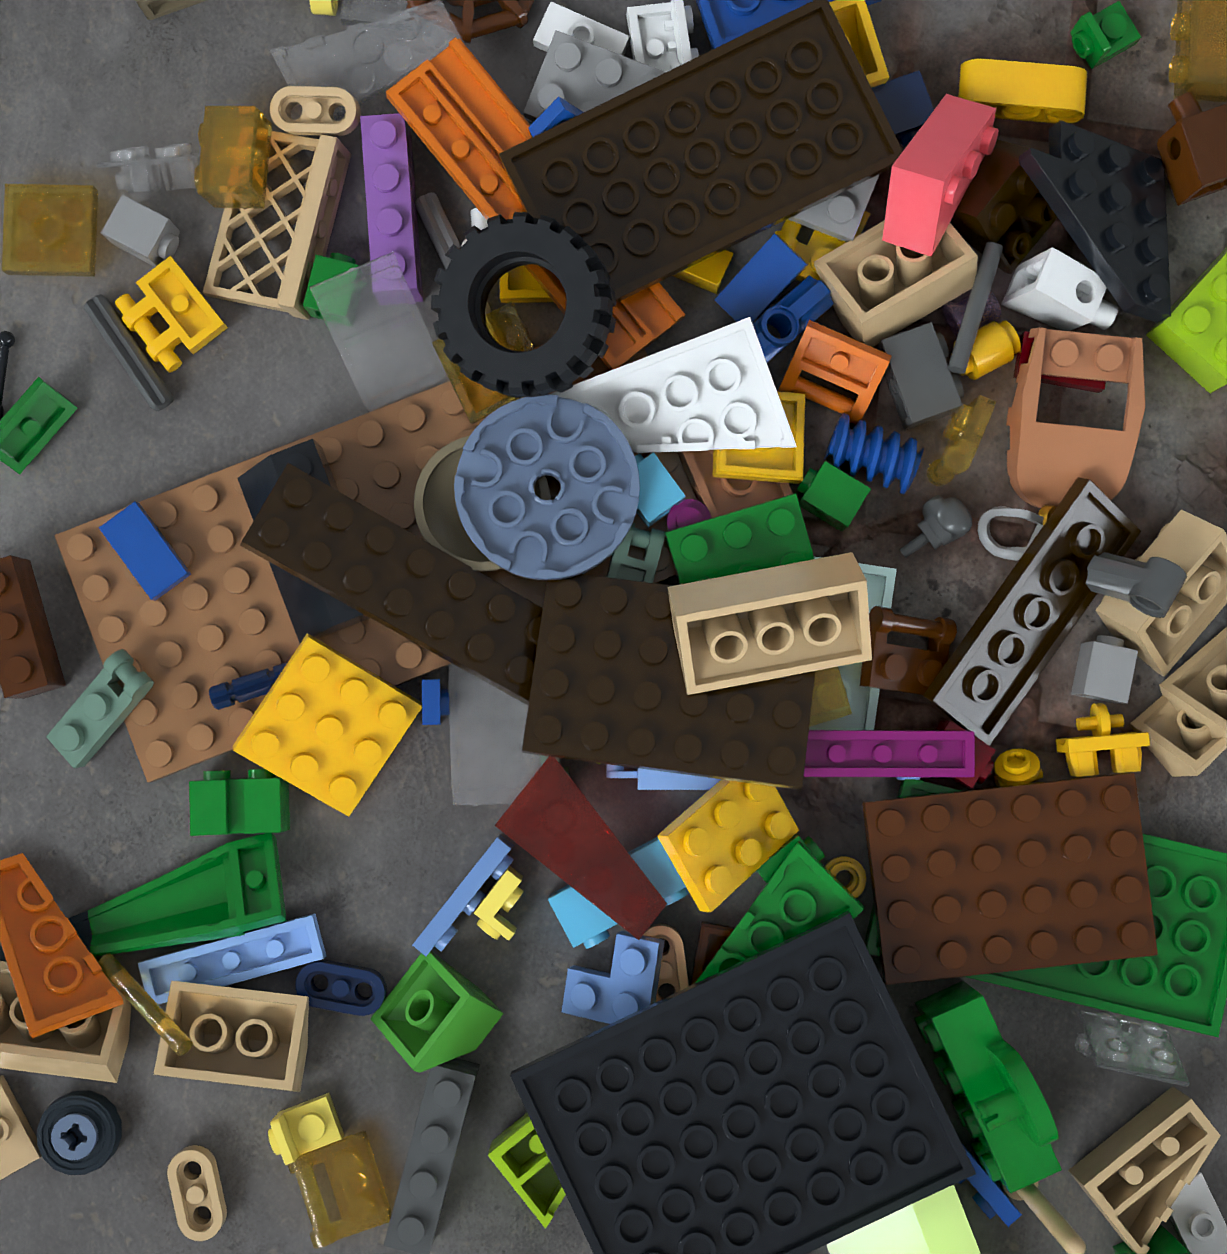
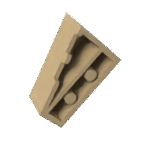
M1172 1086L1068 1171L1135 1254H1147L1150 1249L1147 1245L1161 1222H1167L1174 1211L1171 1208L1185 1184H1191L1221 1135L1195 1102Z

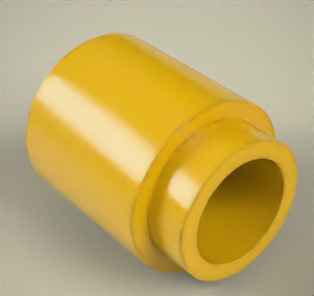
M1004 320L1000 323L992 321L979 328L966 372L960 375H967L970 379L976 380L1012 361L1014 354L1021 350L1020 339L1014 327Z

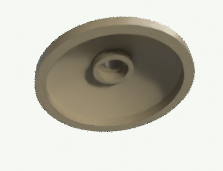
M469 436L463 437L437 451L423 468L414 494L415 518L426 542L472 567V570H499L502 568L490 561L472 542L462 525L457 511L454 491L455 475L463 447ZM543 476L536 481L534 492L540 499L551 500L546 477Z

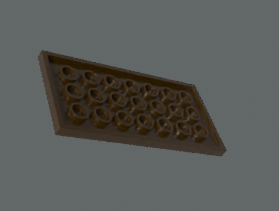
M813 0L500 153L499 158L525 212H528L533 218H540L541 215L556 219L564 227L569 226L595 251L611 277L609 283L615 291L616 303L891 169L903 150L829 1Z

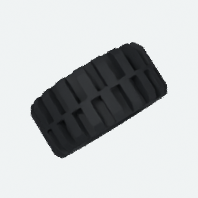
M514 212L513 219L507 220L501 214L488 218V227L480 230L474 225L463 233L468 241L461 248L453 244L445 254V256L451 259L446 271L441 268L437 270L434 282L441 285L439 295H431V310L437 312L439 321L433 323L436 336L444 340L446 346L443 351L451 362L461 368L460 372L487 389L515 398L545 396L554 391L562 393L572 388V382L577 378L582 377L585 379L594 370L591 367L598 356L603 358L609 347L605 342L608 334L614 333L616 319L612 316L613 307L617 306L615 291L609 283L611 277L595 251L569 226L564 227L560 225L554 218L541 215L540 218H533L528 212ZM523 265H539L553 272L565 290L567 302L564 319L555 335L542 346L531 351L507 349L491 336L487 328L485 309L489 293L498 279L508 271Z

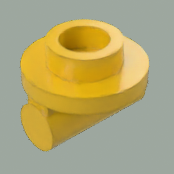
M1026 749L1007 750L997 757L994 764L996 774L994 780L997 787L1029 784L1043 778L1039 758L1036 754Z

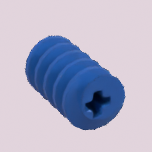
M842 414L834 428L824 460L828 455L833 456V466L838 469L845 461L850 462V476L852 477L862 467H865L866 482L869 483L872 482L878 473H882L883 488L886 489L895 479H899L900 494L904 495L917 473L924 447L917 453V440L913 437L908 438L900 447V434L896 431L892 432L883 441V427L879 425L875 426L866 435V421L862 419L852 429H849L850 417L848 414Z

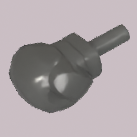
M939 495L932 497L923 506L922 514L924 520L917 524L922 534L899 550L907 558L928 542L936 550L941 545L945 546L968 533L972 527V518L968 509L956 497L945 499Z

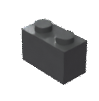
M932 322L880 341L876 349L892 355L884 377L904 431L954 414L963 406L961 399L964 398V391L957 374L951 375L945 359L949 356L947 343L940 332H935Z

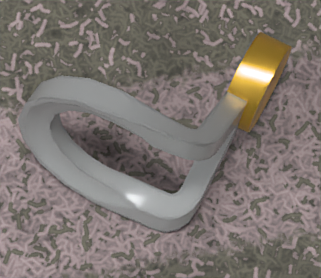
M1044 505L1038 514L1006 506L993 507L985 512L978 521L977 531L979 539L985 549L994 556L1019 561L1057 507ZM995 516L1017 517L1033 522L1037 526L1026 547H1004L999 545L991 536L989 527L992 518Z

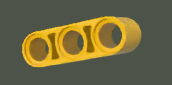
M972 59L961 64L958 97L997 108L995 118L1046 123H1057L1062 120L1067 123H1075L1082 120L1085 114L1087 71L1080 67Z

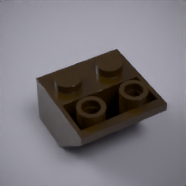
M997 139L992 153L984 156L950 223L962 238L981 254H983L987 242L1002 245L1003 251L998 267L1005 273L1012 274L1057 219V216L1019 163V156L1029 148Z

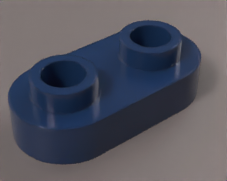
M324 959L310 962L298 973L295 983L297 995L309 997V1006L358 1016L370 1015L377 1011L387 996L386 981L378 971L367 967ZM322 974L328 979L327 989H319L315 986V975ZM368 983L372 987V996L362 997L357 990L358 984Z

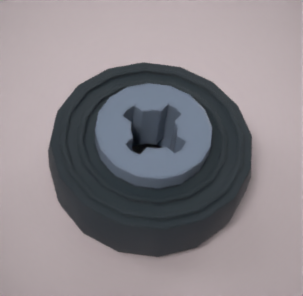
M90 1090L72 1091L57 1098L43 1112L37 1127V1146L43 1159L54 1170L67 1175H85L101 1168L116 1153L122 1137V1120L115 1105L104 1095ZM70 1131L75 1132L76 1136L79 1137L78 1142H76V1138Z

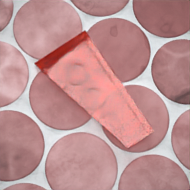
M556 757L547 758L495 824L499 830L638 940L667 905L666 900L620 843L613 831L600 817Z

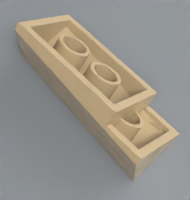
M1227 627L1159 685L1162 696L1130 723L1134 732H1149L1150 746L1147 747L1172 777L1198 776L1227 748Z

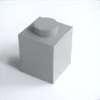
M122 194L101 234L114 246L156 267L169 256L173 257L179 245L178 236L180 230L169 218Z
M1097 635L1096 641L1081 643L1071 695L1112 704L1128 703L1138 650L1123 647L1125 641L1123 639L1104 635Z

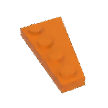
M21 853L0 860V942L31 1039L123 1005V998L116 988L112 986L102 971L101 966L93 954L86 948L77 931L60 910L53 896L25 855Z

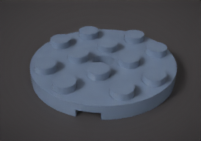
M548 394L545 396L524 397L505 404L488 415L474 429L463 447L455 475L454 491L457 511L466 533L476 547L490 561L500 568L521 577L534 580H560L583 574L595 568L611 556L621 545L633 524L637 512L640 482L634 453L627 439L612 420L587 403L583 404L572 399ZM546 475L553 476L560 482L561 490L554 500H543L535 494L534 485L539 478Z

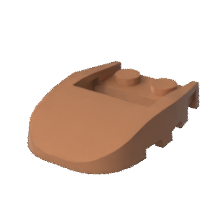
M1040 327L1032 328L1028 338H1034L1028 363L1020 365L1019 374L1015 382L1018 385L1012 407L1008 408L1006 426H1010V449L1007 450V473L1010 478V484L1022 500L1037 508H1042L1044 505L1057 507L1078 477L1091 480L1112 500L1121 491L1127 480L1145 411L1142 338L1052 330ZM1041 375L1128 384L1123 430L1036 422Z

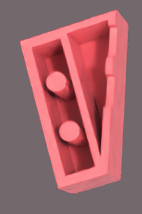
M949 94L943 97L892 165L882 241L930 257L933 256L965 192L975 177L984 156L990 155L995 147L999 132L998 128L993 127L997 108Z

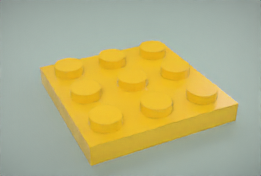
M307 633L233 744V751L349 817L422 709V703Z

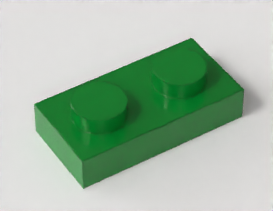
M38 377L0 420V461L18 474H21L78 408L73 402Z

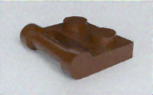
M873 607L869 613L872 660L862 662L859 686L924 695L948 661L949 647L957 633L955 621L943 617L929 620L895 614L891 608ZM890 631L929 637L928 650L887 644V634Z

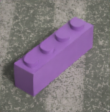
M400 113L360 116L372 291L380 305L423 302L418 220L415 205L416 192L412 137L409 124Z

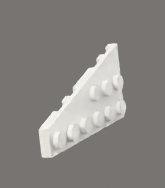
M750 317L577 383L562 393L557 391L549 394L572 399L583 404L587 403L604 413L621 430L632 451L637 453L797 447Z

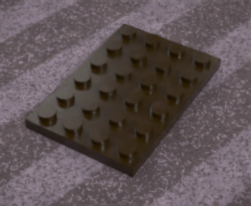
M585 574L560 580H547L522 745L523 753L790 789H802L815 671L687 695L667 588L672 585Z

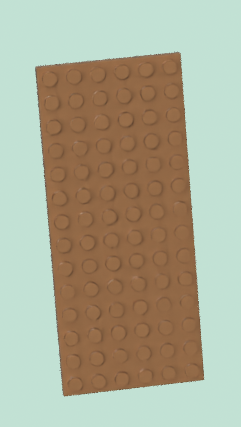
M645 349L627 364L647 357ZM598 356L591 365L594 370L585 379L582 377L577 378L572 382V385L610 370ZM464 375L138 502L191 573L189 577L156 601L149 598L99 529L100 526L125 508L54 535L102 663L104 664L105 660L114 652L125 649L134 659L132 665L138 672H146L154 681L150 691L124 720L147 783L157 781L233 751V744L266 695L241 703L237 700L235 705L217 710L214 708L209 696L210 687L224 682L232 684L233 679L267 668L271 671L273 666L288 662L300 645L269 561L240 546L253 523V519L237 478L269 455L314 439L323 448L340 493L425 541L415 518L414 494L419 476L427 462L447 444L470 436L474 429L492 412L505 404L521 398L506 396L487 389ZM633 452L634 456L641 454L644 459L652 454ZM654 452L685 494V499L697 500L678 453ZM548 476L546 479L550 489V496L554 500L561 490V485L555 477ZM636 513L633 523H635V528L650 532L654 528L666 532L668 531V514L648 528ZM666 536L653 583L656 584L677 576ZM630 545L627 556L643 560L645 549ZM612 555L595 568L586 572L585 575L606 577ZM504 569L479 571L543 608L547 580L521 577ZM371 618L318 638L324 644L394 686L452 664ZM121 679L117 682L122 688L125 684Z

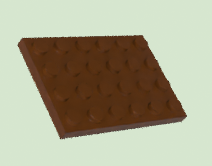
M1135 773L1101 775L862 802L882 977L886 985L1158 955Z

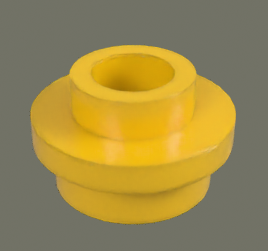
M839 856L831 859L825 865L835 877L842 870H847L850 873L851 880L844 887L855 898L859 897L864 891L867 881L866 872L857 860L847 856Z

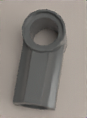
M1103 552L1099 556L1094 555L1087 567L1086 585L1092 592L1128 601L1134 608L1146 615L1164 618L1186 581L1187 574L1177 564L1161 557H1150L1147 563Z

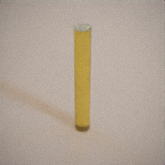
M112 954L104 955L98 963L106 977L177 1055L181 1056L187 1053L193 1045L190 1038Z

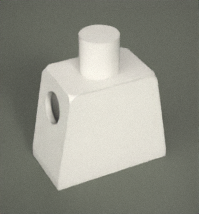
M1053 247L1017 266L1001 304L1062 331H1070L1088 323L1106 330L1111 326L1118 313V306L1102 299L1107 287L1098 274Z

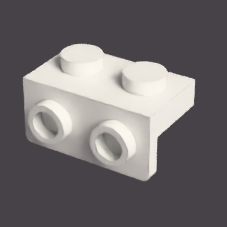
M683 0L627 7L626 16L633 60L668 72L699 57L698 49L690 48L688 34L693 33L694 29L692 8L690 5L684 6Z

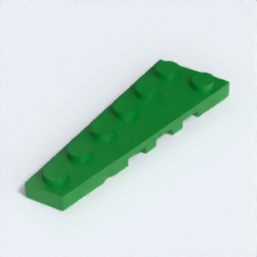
M799 841L789 852L695 983L846 911H849L854 920L864 910V906Z

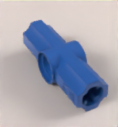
M809 275L779 302L767 309L753 323L767 363L781 353L805 330L809 320L815 322L833 306L834 303L830 296L831 291L821 280H816ZM767 324L774 326L779 331L781 339L775 338L769 333Z

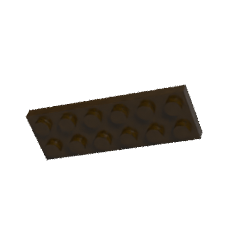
M1078 477L923 696L966 731H975V737L990 746L1098 594L1090 591L1086 585L1087 567L1094 555L1099 556L1106 552L1124 557L1141 533V530L1091 480Z

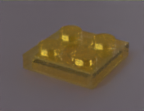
M5 184L2 271L7 275L95 277L98 190L93 185Z

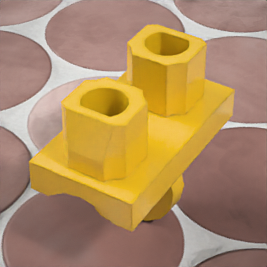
M1103 702L1091 705L1090 717H1079L1076 719L1078 731L1091 730L1093 736L1056 739L1057 752L1066 754L1070 776L1074 777L1099 775L1097 751L1109 749L1112 773L1141 771V747L1150 746L1149 732L1110 734L1111 728L1124 727V717L1122 714L1109 715L1108 709Z

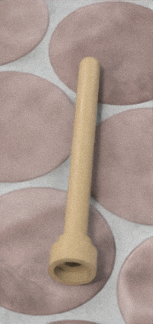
M998 1180L1001 1188L1009 1197L1025 1201L1068 1254L1085 1253V1242L1040 1192L1038 1181L1010 1193L1001 1181Z

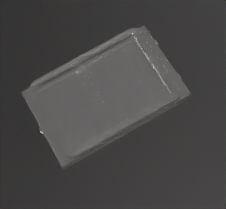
M394 251L310 286L318 309L368 413L450 381Z
M449 663L448 693L453 806L472 805L476 807L478 805L542 803L541 756L522 752L528 705L458 666Z

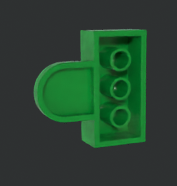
M961 981L915 1002L920 1016L914 1018L917 1029L924 1042L930 1044L934 1053H938L939 1057L933 1059L935 1069L943 1084L948 1085L954 1096L957 1095L958 1099L951 1102L961 1125L967 1127L973 1139L976 1138L977 1141L970 1143L972 1151L982 1169H986L992 1182L1000 1180L1006 1189L1013 1193L1061 1171V1166L1050 1144L1059 1140L1057 1127L1050 1109L1020 1054L1003 1040L983 995L966 982Z

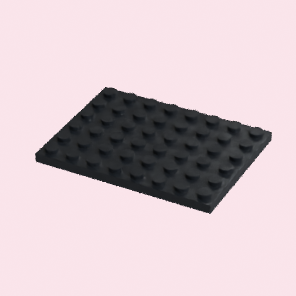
M849 911L513 1070L510 1074L593 1254H808L976 1174Z

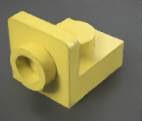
M511 866L506 869L474 911V914L480 918L477 925L496 940L502 935L510 941L517 929L498 913L500 908L508 913L524 892L518 887L523 875Z
M329 1093L278 1112L271 1120V1128L268 1130L271 1148L276 1155L281 1154L285 1165L295 1162L302 1154L339 1141L344 1136Z

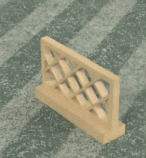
M245 126L203 293L206 296L288 312L296 318L310 319V315L303 307L314 259L316 255L326 256L351 158V153L337 137L320 134V138L316 139ZM256 141L271 143L277 154L257 167L252 159ZM279 145L287 147L282 150ZM303 149L314 151L311 165L296 174L288 159ZM283 163L292 178L271 191L263 176ZM258 180L266 196L246 209L241 200L243 191ZM298 187L303 196L301 206L286 216L278 200ZM273 205L281 220L261 233L252 218ZM247 222L255 238L236 250L231 243L232 233L236 228ZM287 229L292 237L290 249L276 258L267 242ZM262 247L270 263L250 275L241 259ZM236 264L245 279L231 289L220 288L222 272ZM275 271L281 279L277 299L263 296L256 285ZM251 289L253 294L246 293L245 291Z

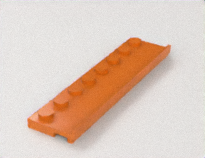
M455 37L449 42V46L430 61L427 59L388 89L386 96L486 220L500 214L506 220L513 219L514 212H525L500 161L499 154L532 138L528 129L530 124L462 40ZM524 265L565 315L566 293L556 275L539 265ZM659 282L616 303L617 306H614L612 316L616 319L614 333L608 334L605 343L609 347L604 357L599 358L610 371L624 366L677 322L681 321L686 314Z

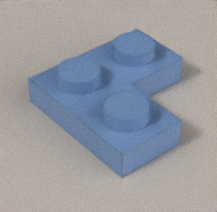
M626 931L616 933L611 974L576 965L568 968L562 1013L611 1024L655 1003L665 940Z

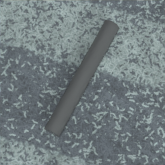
M987 242L948 365V369L954 373L964 374L966 372L1003 251V246L998 243Z

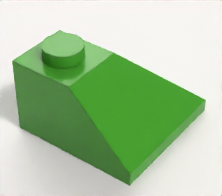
M430 951L427 956L422 953L418 956L370 1019L412 1070L420 1073L475 1051L504 1013L480 988L433 951Z

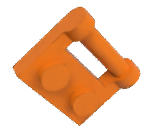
M809 320L778 391L805 394V398L840 414H848L850 423L855 425L863 418L892 355ZM801 370L858 395L853 400L799 375Z

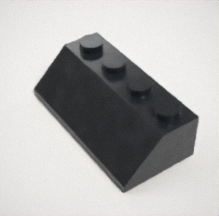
M314 439L269 455L237 478L253 521L287 463L339 491L323 448ZM269 562L299 643L302 642L307 633L318 639L370 619L368 616Z

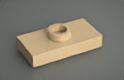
M4 1075L0 1076V1180L42 1156L37 1146V1137Z

